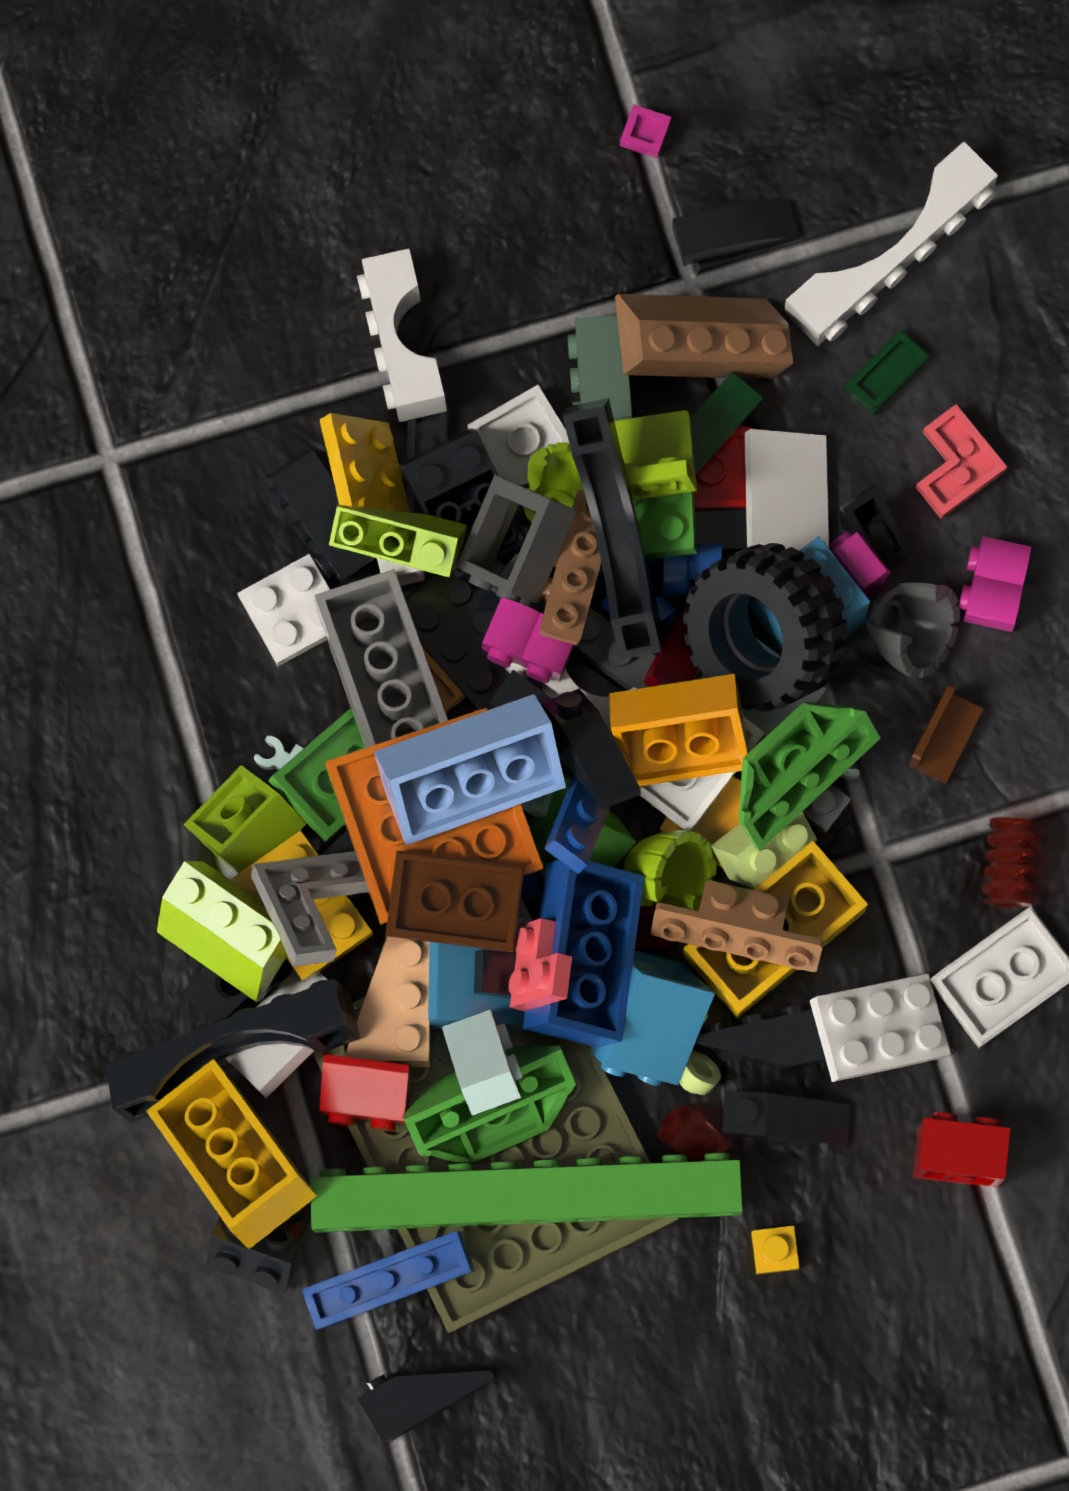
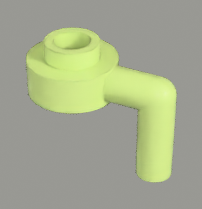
M692 1049L679 1083L690 1093L706 1095L719 1082L721 1074L717 1065L709 1057Z

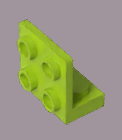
M683 410L615 421L633 500L697 491L691 420L688 411Z

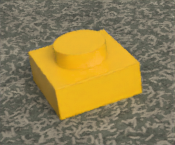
M794 1226L751 1231L756 1274L799 1270Z

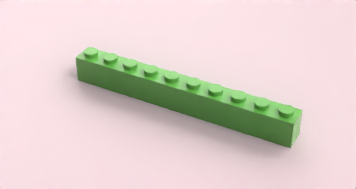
M730 1153L705 1154V1161L688 1162L687 1155L662 1156V1163L645 1164V1157L634 1156L619 1158V1165L602 1166V1159L585 1158L577 1159L576 1167H559V1160L534 1161V1168L517 1169L516 1162L491 1163V1170L474 1171V1164L461 1163L448 1165V1172H431V1166L429 1165L406 1166V1174H388V1167L363 1168V1175L346 1176V1169L320 1170V1177H310V1187L317 1195V1197L311 1200L312 1230L316 1233L737 1216L742 1214L740 1160H730Z

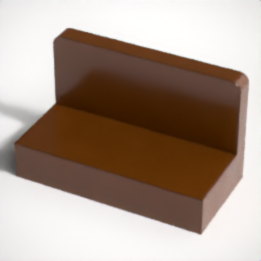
M948 684L909 764V767L944 784H947L983 712V708L955 695L956 687Z

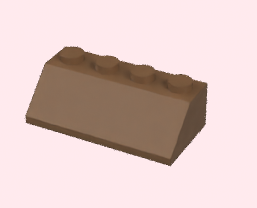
M617 294L615 296L623 375L727 378L733 372L739 378L773 379L793 364L789 324L767 299Z

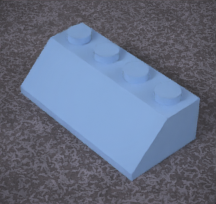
M535 694L374 751L383 787L406 845L566 788L551 721Z

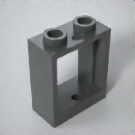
M494 475L456 568L471 574L468 581L471 584L488 591H492L493 586L498 587L496 595L501 598L520 603L521 598H525L538 603L577 510ZM518 504L536 511V515L509 579L492 572L491 569Z

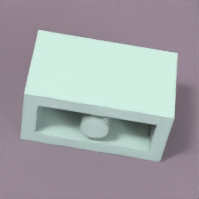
M491 1010L442 1027L461 1091L472 1115L521 1098L516 1081L522 1079L523 1076L515 1054L507 1056L506 1053L507 1049L513 1048L505 1023L496 1025Z

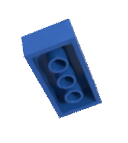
M560 860L546 863L538 919L543 918L556 922L552 954L560 953L572 956L567 999L525 1011L523 1029L593 1047L622 1042L644 876L591 861L578 874Z

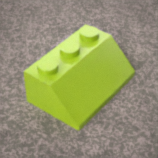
M183 862L162 897L157 933L251 999L259 1002L287 957V952L264 903L205 862Z

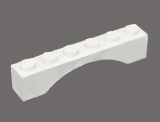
M963 142L934 168L926 205L914 226L895 246L881 256L858 267L838 272L815 273L786 299L784 313L817 347L825 339L832 342L844 332L848 326L846 321L857 312L859 315H862L868 311L878 298L875 295L885 286L889 289L896 286L907 274L905 268L915 259L918 262L925 260L937 247L934 243L944 233L948 236L954 234L965 223V214L974 206L980 210L996 194L994 188L998 175Z

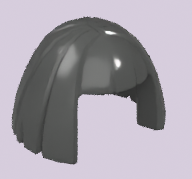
M927 582L900 583L879 591L870 600L866 615L867 631L873 645L889 664L905 675L918 679L919 677L924 678L934 672V668L938 669L939 663L945 661L950 653L948 648L953 647L957 637L958 627L955 623L960 621V609L956 605L958 603L956 594L948 586Z

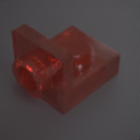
M682 1105L680 1108L669 1112L661 1123L662 1128L656 1134L660 1141L669 1145L678 1155H687L688 1162L705 1161V1154L725 1153L731 1146L698 1111L686 1105Z

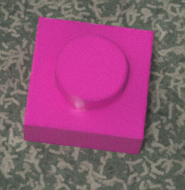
M633 104L620 139V146L658 158L671 125V117Z

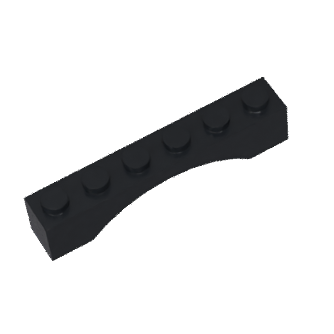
M605 398L568 406L563 414L572 457L585 492L596 534L606 584L610 619L620 660L661 652L665 643V636L610 400Z
M335 979L316 981L308 989L294 994L276 996L270 1003L257 1008L241 1009L236 1011L230 1018L216 1023H203L197 1026L195 1031L178 1037L163 1038L157 1042V1045L141 1051L125 1052L119 1056V1059L105 1063L112 1108L131 1123L149 1117L147 1113L149 1108L212 1059H215L217 1062L241 1050L260 1045L289 1044L307 1047L323 1053L359 1040L360 1034L351 993Z

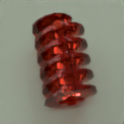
M995 817L990 819V828L997 832L988 835L987 843L996 849L987 851L985 859L994 865L986 867L983 875L992 881L982 885V893L991 897L982 900L983 903L1006 908L1034 905V900L1023 896V891L1036 888L1035 883L1024 879L1025 874L1035 873L1038 870V867L1026 862L1027 858L1039 856L1040 852L1028 846V842L1041 839V834L1030 830V825H1034L1032 821L1012 817Z

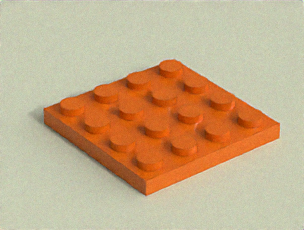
M487 708L325 762L380 925L387 923L397 850L525 867L523 876L543 869L521 804L406 845L383 787L374 751L488 711Z

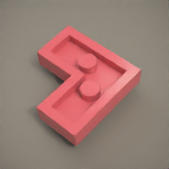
M957 404L923 429V434L946 462L917 483L916 489L940 519H943L1007 469L1005 463Z
M540 918L520 925L514 946L517 952L515 969L509 980V992L511 993L509 1008L527 1011L567 999L572 956L560 953L552 954L556 927L555 921Z

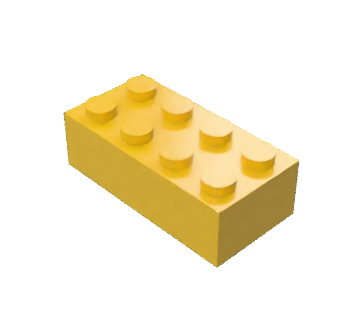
M811 841L754 889V891L789 898L782 930L822 939L824 942L823 947L863 915L868 906L867 902L814 841ZM688 944L683 950L684 958L737 1019L796 971V969L762 960H753L727 952L713 951Z
M212 1059L147 1110L151 1119L229 1230L248 1249L317 1197L233 1079L215 1059Z

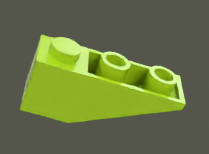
M338 504L329 545L450 577L461 555L467 525L428 514Z

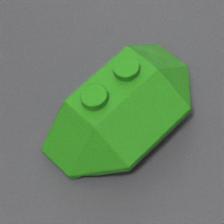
M803 702L743 758L739 822L756 849L760 851L881 739L866 711L857 707Z
M513 1046V1048L507 1049V1056L515 1054L523 1076L522 1079L516 1081L521 1098L474 1115L471 1114L461 1091L456 1072L433 1081L402 1116L419 1155L428 1157L431 1155L448 1161L473 1164L549 1130L563 1107L568 1093L571 1094L576 1086L560 1046Z

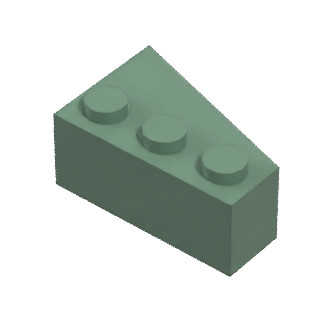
M617 315L575 318L576 334L568 335L569 359H577L578 368H570L571 392H579L580 401L572 402V405L609 398L614 421L631 419L629 375H623Z

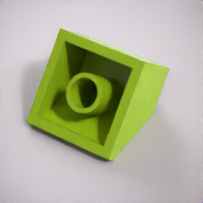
M241 765L183 825L225 865L238 874L299 832L307 823L277 791Z

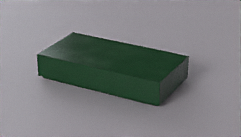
M900 329L845 384L844 390L874 416L930 360V355Z

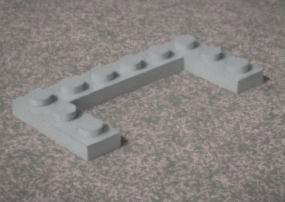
M351 851L258 863L253 865L251 878L293 967L334 961L336 947L313 900L369 892L356 852ZM522 898L520 899L516 935L520 930V925L533 921Z

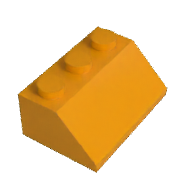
M735 674L609 693L612 735L639 786L742 771L743 758L749 753Z

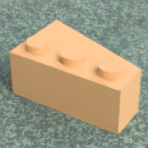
M395 937L386 938L357 1020L360 1039L349 1043L344 1057L410 1065V1067H431L432 1029L428 1020L429 942Z

